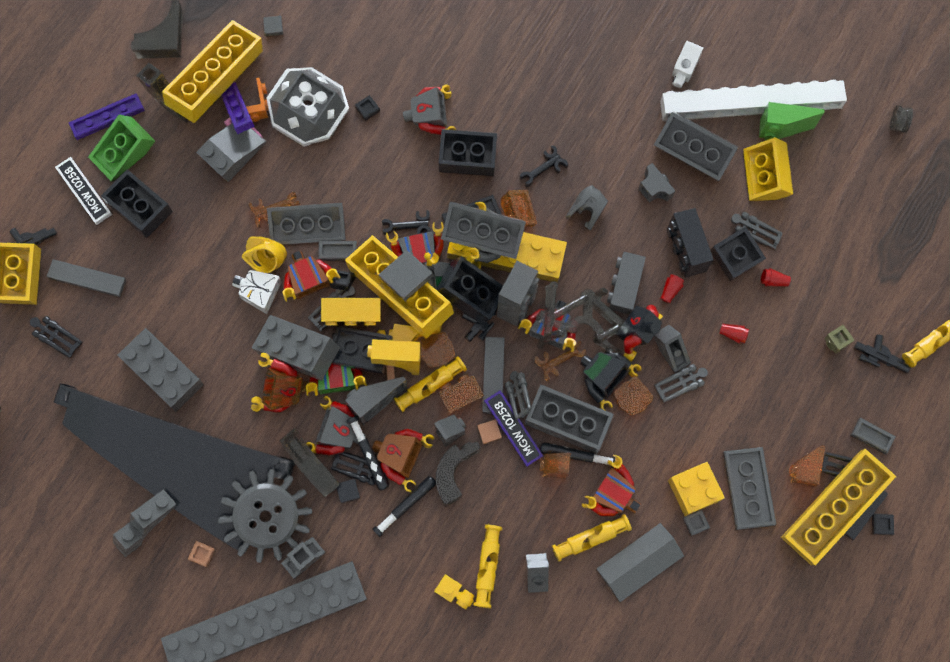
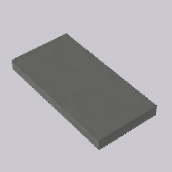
M763 447L724 451L723 457L736 530L775 526L776 519Z

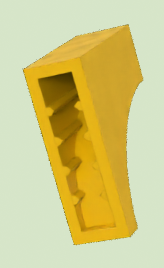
M372 339V345H368L367 357H371L372 364L399 367L409 371L412 375H420V342Z

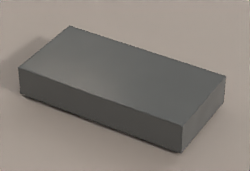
M319 241V259L321 261H345L357 249V241Z
M862 418L858 419L850 435L884 454L889 452L896 437Z

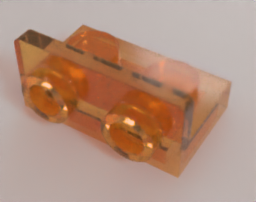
M509 190L501 197V206L505 216L526 221L525 227H534L537 224L528 190Z
M466 374L457 379L459 383L453 386L451 383L440 387L441 392L438 395L441 397L448 413L484 396L474 375L469 377Z

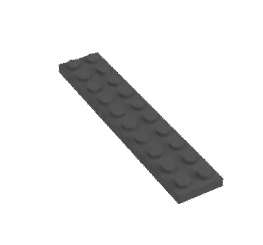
M351 561L162 637L161 641L168 662H215L363 602L367 598L354 563Z

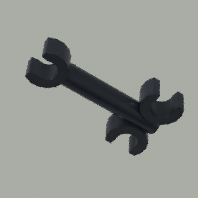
M551 146L553 154H548L546 150L543 152L544 158L548 161L531 172L525 171L520 174V180L525 177L529 178V181L525 183L526 187L531 186L535 177L553 165L555 172L558 174L561 171L558 165L568 168V162L565 159H561L560 155L557 154L555 146Z
M426 210V216L422 218L419 216V211H416L417 221L392 223L391 220L384 219L382 220V225H389L390 227L383 229V234H391L393 230L418 228L417 234H421L422 231L431 232L430 227H428L430 212Z

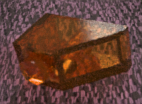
M819 446L796 461L794 465H791L789 476H792L791 482L810 487L819 485L825 446Z
M571 453L545 454L544 459H540L539 471H543L542 477L566 479L569 474Z

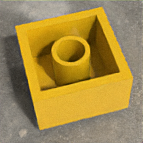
M708 462L677 474L668 480L684 516L709 507L725 498Z

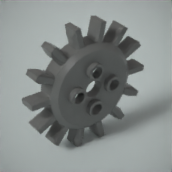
M269 469L266 483H258L256 473L253 470L249 471V479L252 486L244 489L239 482L234 480L232 486L240 494L236 501L228 497H222L221 499L223 505L233 508V515L218 517V523L234 524L235 530L227 533L224 541L230 542L239 536L244 542L239 547L237 555L242 556L245 554L247 548L251 545L257 548L255 556L256 561L261 563L264 557V548H272L275 558L281 560L282 552L279 545L287 542L294 549L298 546L297 541L291 537L294 530L307 534L310 531L309 527L299 524L297 521L300 515L312 514V508H297L295 503L298 499L303 498L307 492L305 489H301L291 495L287 491V488L293 481L291 475L285 478L281 486L274 484V469ZM256 501L262 502L260 508L254 506ZM275 506H281V512H275ZM262 511H269L272 516L269 521L264 522L260 519L259 515ZM251 521H256L257 526L251 528L249 526V523ZM274 525L277 527V530L270 532L269 527Z

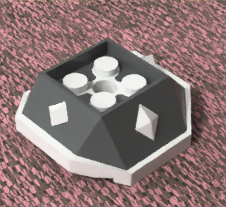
M312 67L286 69L267 96L272 127L303 147L312 143L329 140L349 110L343 86ZM309 100L313 104L305 105L303 102Z

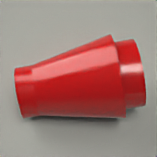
M771 268L762 271L761 283L765 286L788 287L790 285V276Z
M674 274L667 277L660 299L670 304L672 299L684 287V280Z
M723 323L719 334L728 337L738 344L740 342L745 344L750 329L741 325Z

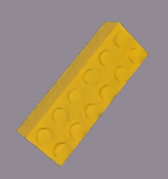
M232 20L162 91L165 105L195 123L263 52L262 38Z
M523 232L516 259L501 255L500 258L489 263H480L484 267L511 272L516 261H519L538 270L537 278L557 283L567 242ZM449 242L447 258L454 260L462 256L466 259L472 256L470 252H466V250L472 247Z
M372 235L345 259L350 272L354 273L359 280L427 339L454 313L451 302L428 282L404 301L379 278V274L394 262L398 256Z
M866 449L859 451L781 538L810 565H816L896 478V475Z

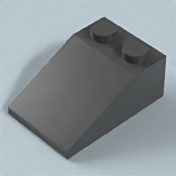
M231 123L208 139L196 153L229 182L262 148L266 141L252 128L237 134L233 123Z
M404 377L360 387L358 390H352L346 396L347 399L345 401L364 426L389 405L393 398L398 397L408 389L407 382Z

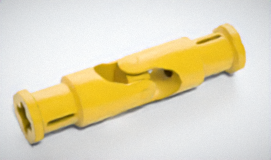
M950 320L915 344L911 351L902 354V359L905 360L908 366L911 368L915 367L922 358L926 359L939 347L950 341Z
M457 356L453 362L447 366L443 365L429 376L408 388L406 393L398 398H393V400L403 413L407 407L413 403L417 404L438 388L452 381L454 376L462 371L465 372L467 368L460 357Z
M623 514L621 518L611 522L606 521L592 529L572 536L564 543L557 546L554 544L552 549L556 559L560 562L562 558L571 554L577 555L600 543L615 538L619 533L626 530L631 531L632 528L627 516Z
M485 525L486 535L485 541L482 542L476 583L477 597L473 606L491 608L490 598L491 592L494 591L495 572L500 548L498 541L502 527ZM488 556H490V562L486 561Z

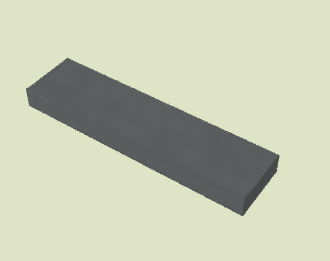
M54 259L46 276L48 279L121 297L126 282L124 277Z
M485 337L482 413L492 414L484 400L500 390L503 393L505 338Z

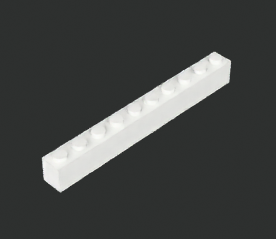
M829 80L827 82L812 81L802 84L795 82L788 85L778 83L773 86H740L731 89L723 87L717 90L706 88L701 91H668L662 94L660 104L662 120L667 121L672 112H676L687 119L763 114L769 102L825 110L842 109L847 98L844 81Z

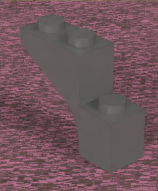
M163 489L130 514V522L113 534V544L124 557H127L142 545L147 534L176 507V503Z

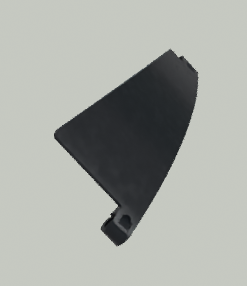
M59 383L53 401L67 408L62 424L80 440L153 495H157L164 489L176 503L174 508L176 511L236 550L244 542L239 536L230 542L224 541L225 535L235 530L234 524L218 523V517L233 515V508L221 503L222 497H228L236 501L240 496L233 489L232 482L235 480L244 489L252 486L249 479V471L253 470L257 475L258 483H266L269 469H274L276 478L285 480L287 476H292L296 461L267 454L82 392L77 390L76 387ZM256 501L254 506L259 508L260 501ZM251 521L249 523V526L251 528L253 527L254 521Z

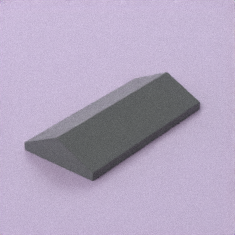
M450 201L441 240L516 259L526 221Z
M343 203L267 208L270 239L282 245L346 240Z
M660 523L596 570L618 601L621 602L684 557V554L672 535Z

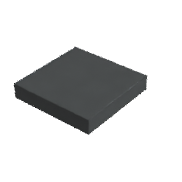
M408 250L379 274V278L404 301L433 277V273Z

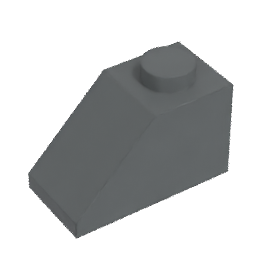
M668 325L654 335L658 349L673 372L676 373L691 364L682 336L677 330Z
M455 415L434 423L435 432L445 447L465 435L464 428L466 425L460 417L457 419Z

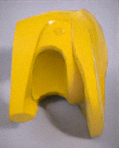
M265 237L248 238L246 251L242 254V259L254 270L263 273H270L278 269L287 257V251L282 244ZM254 260L257 261L261 266H257L254 263Z

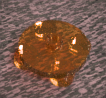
M445 332L430 335L427 339L419 341L421 357L429 368L442 367L455 358L453 344Z
M633 377L630 381L624 382L614 392L618 406L630 416L643 412L653 401V395L641 383L638 377Z

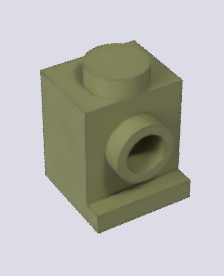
M844 325L830 332L824 338L828 348L834 351L835 354L855 341Z

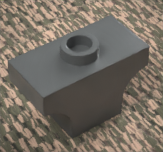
M651 163L646 167L644 173L646 179L640 182L638 190L649 203L657 198L664 199L667 202L673 198L675 190L669 184L666 175L661 174L655 165Z
M311 537L306 542H301L287 554V558L281 564L296 579L326 552Z
M546 553L526 555L528 593L548 592L549 565Z

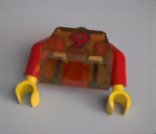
M261 353L260 356L266 358L267 361L262 362L258 360L259 365L262 367L270 365L271 368H267L262 399L257 396L253 397L251 402L258 405L252 404L251 409L257 412L264 408V411L280 413L291 405L298 404L300 394L306 392L308 381H303V378L297 374V370L289 364L277 359L271 360L267 353Z

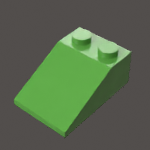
M769 102L760 119L759 138H764L765 140L774 137L782 139L814 129L823 116L825 109Z
M118 115L88 158L110 181H114L145 156L155 140L133 117Z

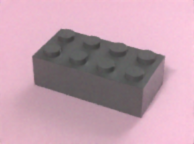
M676 112L671 113L654 143L656 147L718 181L723 176L739 148Z
M516 261L499 293L498 318L515 326H518L519 322L526 318L528 305L532 306L536 298L535 295L539 278H537L538 270Z
M270 315L255 340L252 349L259 355L267 353L271 360L277 359L285 362L298 372L322 381L340 346L330 337Z
M147 328L138 334L117 355L175 412L204 385Z
M540 384L525 425L598 454L614 414Z

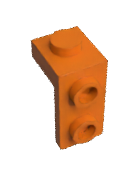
M256 78L261 104L247 106L253 122L268 118L267 111L269 109L267 100L264 97L267 94L265 83H261L260 78Z

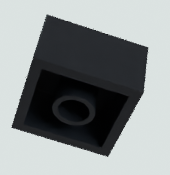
M746 227L710 249L729 281L734 280L766 259Z

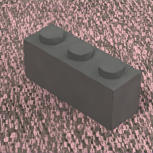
M623 252L622 257H618L615 268H619L618 273L613 275L611 282L614 289L613 292L609 291L607 303H610L609 310L628 315L633 311L646 257L628 252Z

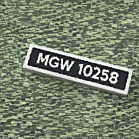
M71 157L55 167L96 225L112 215Z

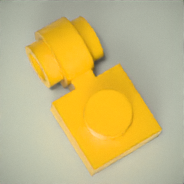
M446 574L434 591L450 603L456 597V604L465 610L474 601L472 593L465 589L463 592H459L462 585Z

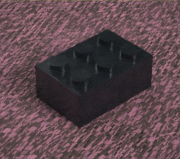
M442 129L439 172L494 176L497 133Z
M128 169L101 195L109 207L145 238H148L173 212L167 202Z
M696 208L674 213L667 227V234L669 238H672L674 254L678 255L680 272L684 273L685 278L707 272L714 259Z
M460 256L451 261L436 290L449 300L452 305L481 324L491 320L498 306L499 293L503 285Z

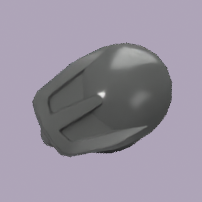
M593 185L588 186L579 193L566 218L570 219L576 212L581 214L583 211L589 210L592 216L590 221L585 223V227L591 231L607 205L608 200Z

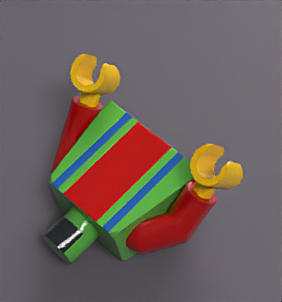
M331 364L322 381L310 377L309 383L306 385V395L308 396L311 391H314L315 396H317L318 391L321 395L354 389L358 390L359 385L367 386L361 370Z

